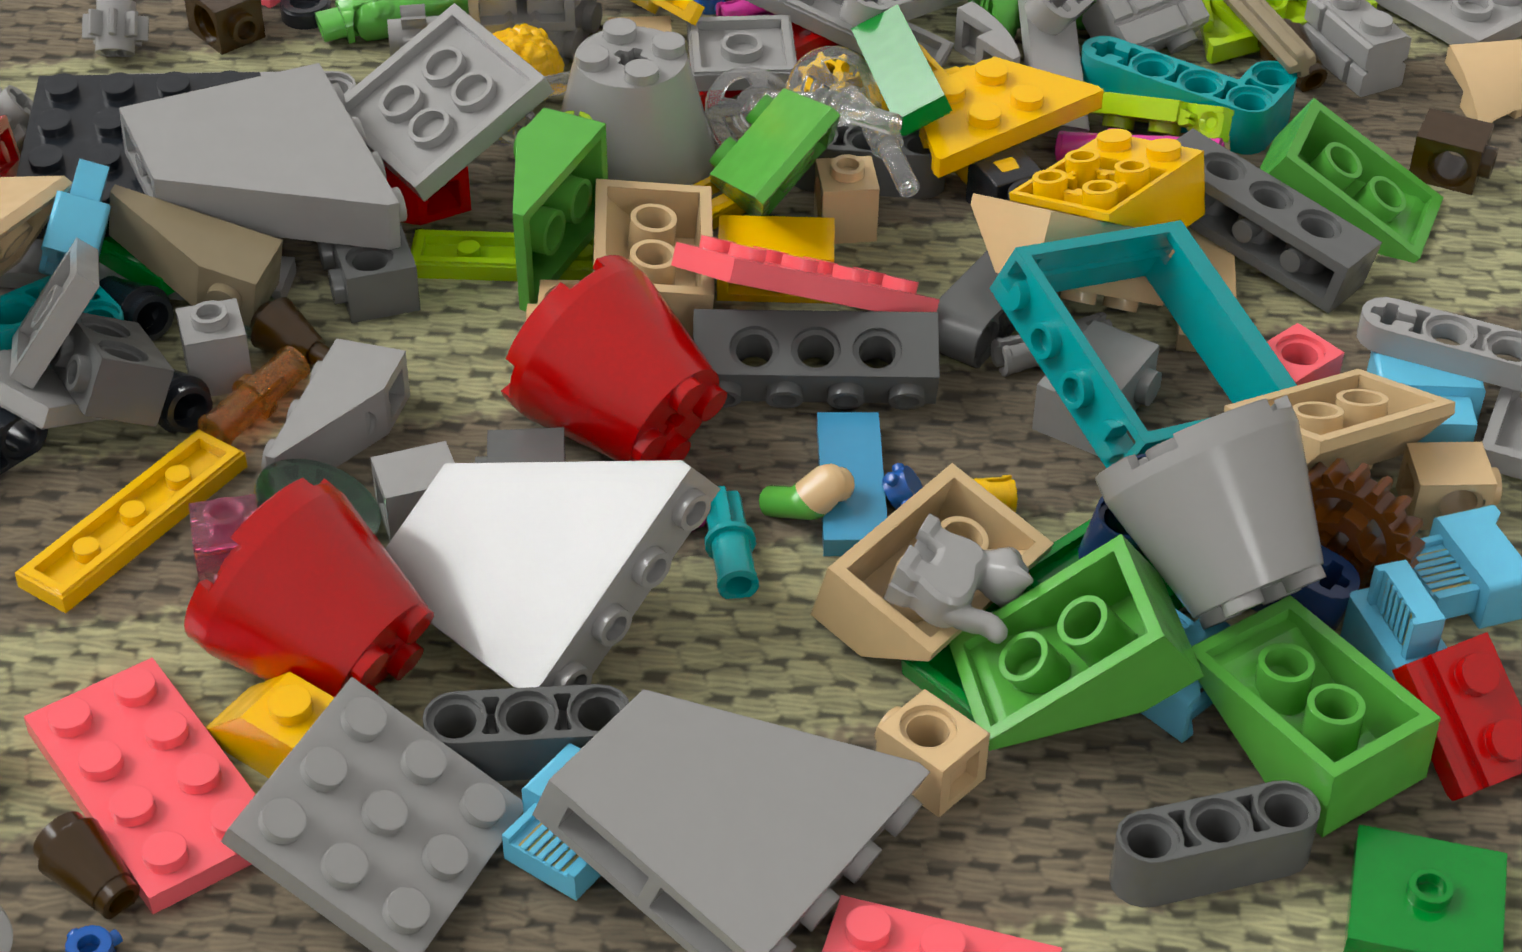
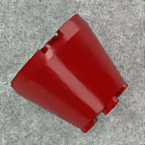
M607 255L597 258L592 268L595 270L593 273L583 278L571 289L560 282L527 318L506 356V360L514 365L510 383L501 390L502 395L511 406L527 419L546 428L564 427L565 437L613 460L683 461L691 447V443L688 441L703 421L710 420L721 410L727 399V392L719 386L718 374L649 277L623 256Z
M301 478L285 486L265 501L233 533L230 538L238 545L223 561L214 584L208 579L198 583L188 604L184 620L186 635L211 656L263 680H269L291 672L329 695L336 697L351 677L377 695L379 690L375 686L389 674L396 680H401L416 666L423 655L424 648L416 643V641L430 625L434 612L428 608L427 604L346 495L325 478L320 484L314 486L304 478Z

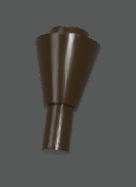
M280 297L274 301L262 304L252 317L250 324L252 330L251 343L255 348L306 365L312 364L313 366L317 361H323L330 347L325 345L324 339L288 297Z

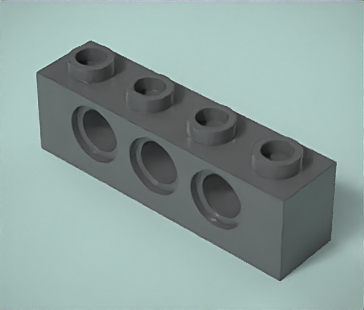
M1191 129L1176 139L1183 147L1204 150L1205 215L1188 227L1328 314L1363 286L1380 249L1381 241L1195 129Z
M694 309L693 340L718 374L719 386L727 392V399L722 408L736 406L741 401H766L770 406L782 409L797 407L802 402H828L830 406L837 409H854L860 407L863 403H889L891 407L899 410H914L922 407L924 404H936L940 378L938 312ZM749 357H759L767 361V363L758 367H750L741 361ZM809 358H820L828 364L823 367L813 368L802 362ZM868 359H880L889 365L877 369L871 368L863 362Z

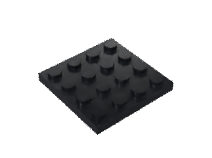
M229 70L220 73H182L173 71L165 74H127L117 72L109 75H71L61 73L52 76H39L16 177L65 176L73 182L80 158L109 167L102 199L103 203L110 205V191L115 184L144 194L125 154L119 108L258 77L261 74L260 72ZM109 219L105 237H111L109 236ZM48 222L37 238H44Z

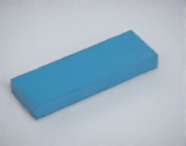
M817 412L819 466L832 463L838 467L847 468L852 473L855 481V488L851 497L846 501L838 502L830 512L821 517L823 556H842L887 518L886 495L882 485L884 470L879 412Z

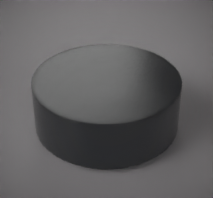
M331 0L280 1L283 23L288 27L300 30L318 28L315 12L332 8Z

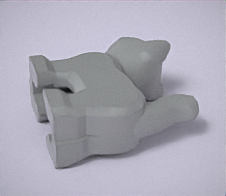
M929 513L915 538L917 539L914 547L910 544L901 558L884 599L901 607H909L927 623L936 627H954L971 634L982 635L990 642L1000 644L1008 635V628L1005 623L991 612L973 608L971 603L976 590L981 591L1000 608L1020 597L1026 588L1033 583V578L1022 560V555L1013 547L983 550L976 542L942 528L940 519Z

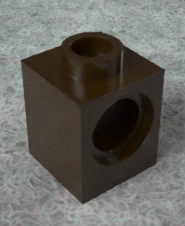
M184 0L189 30L221 55L266 37L261 0Z
M1429 108L1416 136L1409 171L1426 184L1472 195L1479 177L1490 179L1499 150V147L1490 145L1494 124ZM1449 151L1456 152L1463 157L1453 155Z

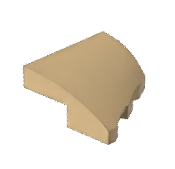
M1522 39L1449 45L1445 63L1463 90L1460 108L1466 117L1493 123V121L1506 115L1514 119L1522 116Z

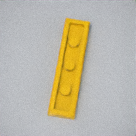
M198 429L17 570L15 577L18 587L66 614L247 468L245 452Z

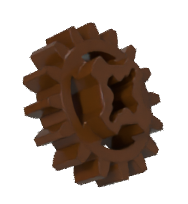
M1337 458L1329 468L1322 462H1318L1308 471L1320 543L1322 546L1345 558L1355 567L1360 578L1359 590L1370 588L1376 565L1407 560L1412 569L1415 568L1419 563L1416 557L1422 552L1426 544L1415 534L1424 523L1421 518L1406 514L1405 509L1413 501L1409 495L1395 497L1389 491L1393 484V479L1387 475L1379 482L1371 479L1369 464L1363 462L1354 472H1350L1343 458Z

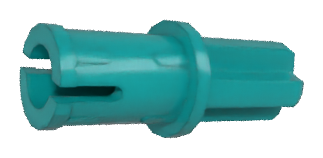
M724 485L718 486L721 489L711 502V508L706 517L708 533L704 538L705 550L709 557L714 559L717 588L720 596L725 599L751 597L759 588V579L755 571L752 554L756 546V536L753 529L746 523L740 493L736 490L726 491Z

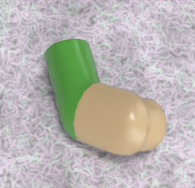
M832 463L817 466L793 486H766L759 498L761 512L765 516L776 518L819 519L830 512L838 502L846 501L851 497L855 488L854 477L847 468L838 467Z

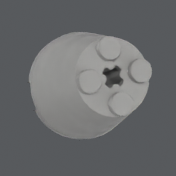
M614 18L603 24V31L591 35L578 46L574 55L561 112L574 111V115L579 116V112L582 111L589 114L592 120L606 123L609 180L693 185L710 176V173L715 168L709 163L710 158L715 153L714 140L685 50V38L681 34L636 26L633 20L628 18Z
M1287 395L1274 400V404L1271 407L1267 398L1196 423L1174 433L1173 438L1148 449L1145 452L1146 457L1138 460L1135 454L1127 456L1112 464L1095 477L1107 507L1192 617H1198L1203 630L1242 614L1241 612L1261 603L1264 606L1302 590V587L1326 577L1322 568L1324 560L1300 423Z

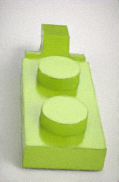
M1103 92L1102 108L1091 112L1092 114L1102 116V126L1107 128L1133 131L1135 122L1149 123L1148 132L1180 137L1182 127L1188 131L1195 129L1208 138H1222L1224 143L1229 141L1232 116H1234V110L1221 106Z

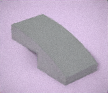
M973 1L957 7L954 50L975 62V64L994 56L1020 64L1021 55L1015 41L994 16Z

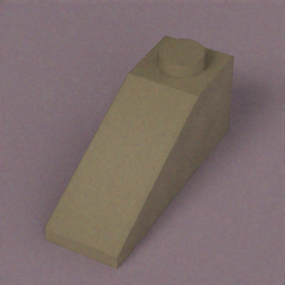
M116 184L111 189L109 236L154 274L163 278L167 285L192 306L203 301H221L236 298L243 325L250 327L254 313L262 304L269 301L279 284L283 240Z

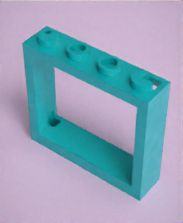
M1181 220L1016 247L989 288L1106 468L1127 456L1145 454L1148 449L1173 438L1174 433L1206 419L1148 431L1056 292L1145 276L1232 403L1297 386ZM1174 249L1175 252H1174V254L1172 255V257L1170 258V257H1169V254H1170V253L1172 252V250ZM1127 430L1129 431V433L1131 434V436H1132L1133 439L1135 440V444L1132 442V440L1130 439V437H1129L1128 434L1126 433Z

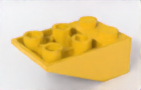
M1123 129L1104 130L1098 133L1097 137L1079 149L1068 152L1065 158L1046 170L1036 172L1030 180L1009 192L1010 201L1135 228L1179 220L1187 228L1205 215L1204 150L1183 147L1175 139L1147 140L1132 137L1131 132Z

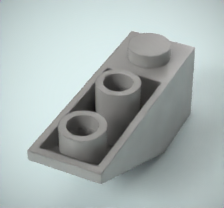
M336 338L323 361L315 363L311 372L310 383L301 398L293 400L290 404L286 422L276 439H270L264 448L261 467L263 475L268 474L272 480L271 497L285 486L301 478L312 484L316 481V469L329 473L390 433L410 397L405 350ZM297 466V478L293 481L286 479L281 468Z

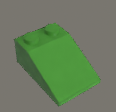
M785 88L782 89L775 99L768 94L764 95L745 119L751 124V127L738 142L731 136L728 137L710 158L709 163L715 167L710 173V182L748 215L769 216L815 163L816 159L833 142L841 114L831 106Z
M1315 98L1274 138L1260 166L1261 170L1381 241L1382 244L1377 254L1415 263L1421 257L1444 198Z
M545 107L527 126L519 130L514 142L515 175L512 214L519 308L522 311H526L527 304L538 303L540 280H558L594 238L596 179H608L606 123Z
M1122 534L995 611L993 614L998 616L1008 628L1007 638L1000 644L992 643L982 635L971 634L965 631L961 632L949 643L974 721L990 733L989 751L1142 713L1204 677L1161 575Z
M1291 595L1191 646L1204 677L1198 680L1264 782L1287 780L1299 783L1310 789L1318 798L1321 811L1316 833L1321 837L1328 835L1427 777L1441 717Z

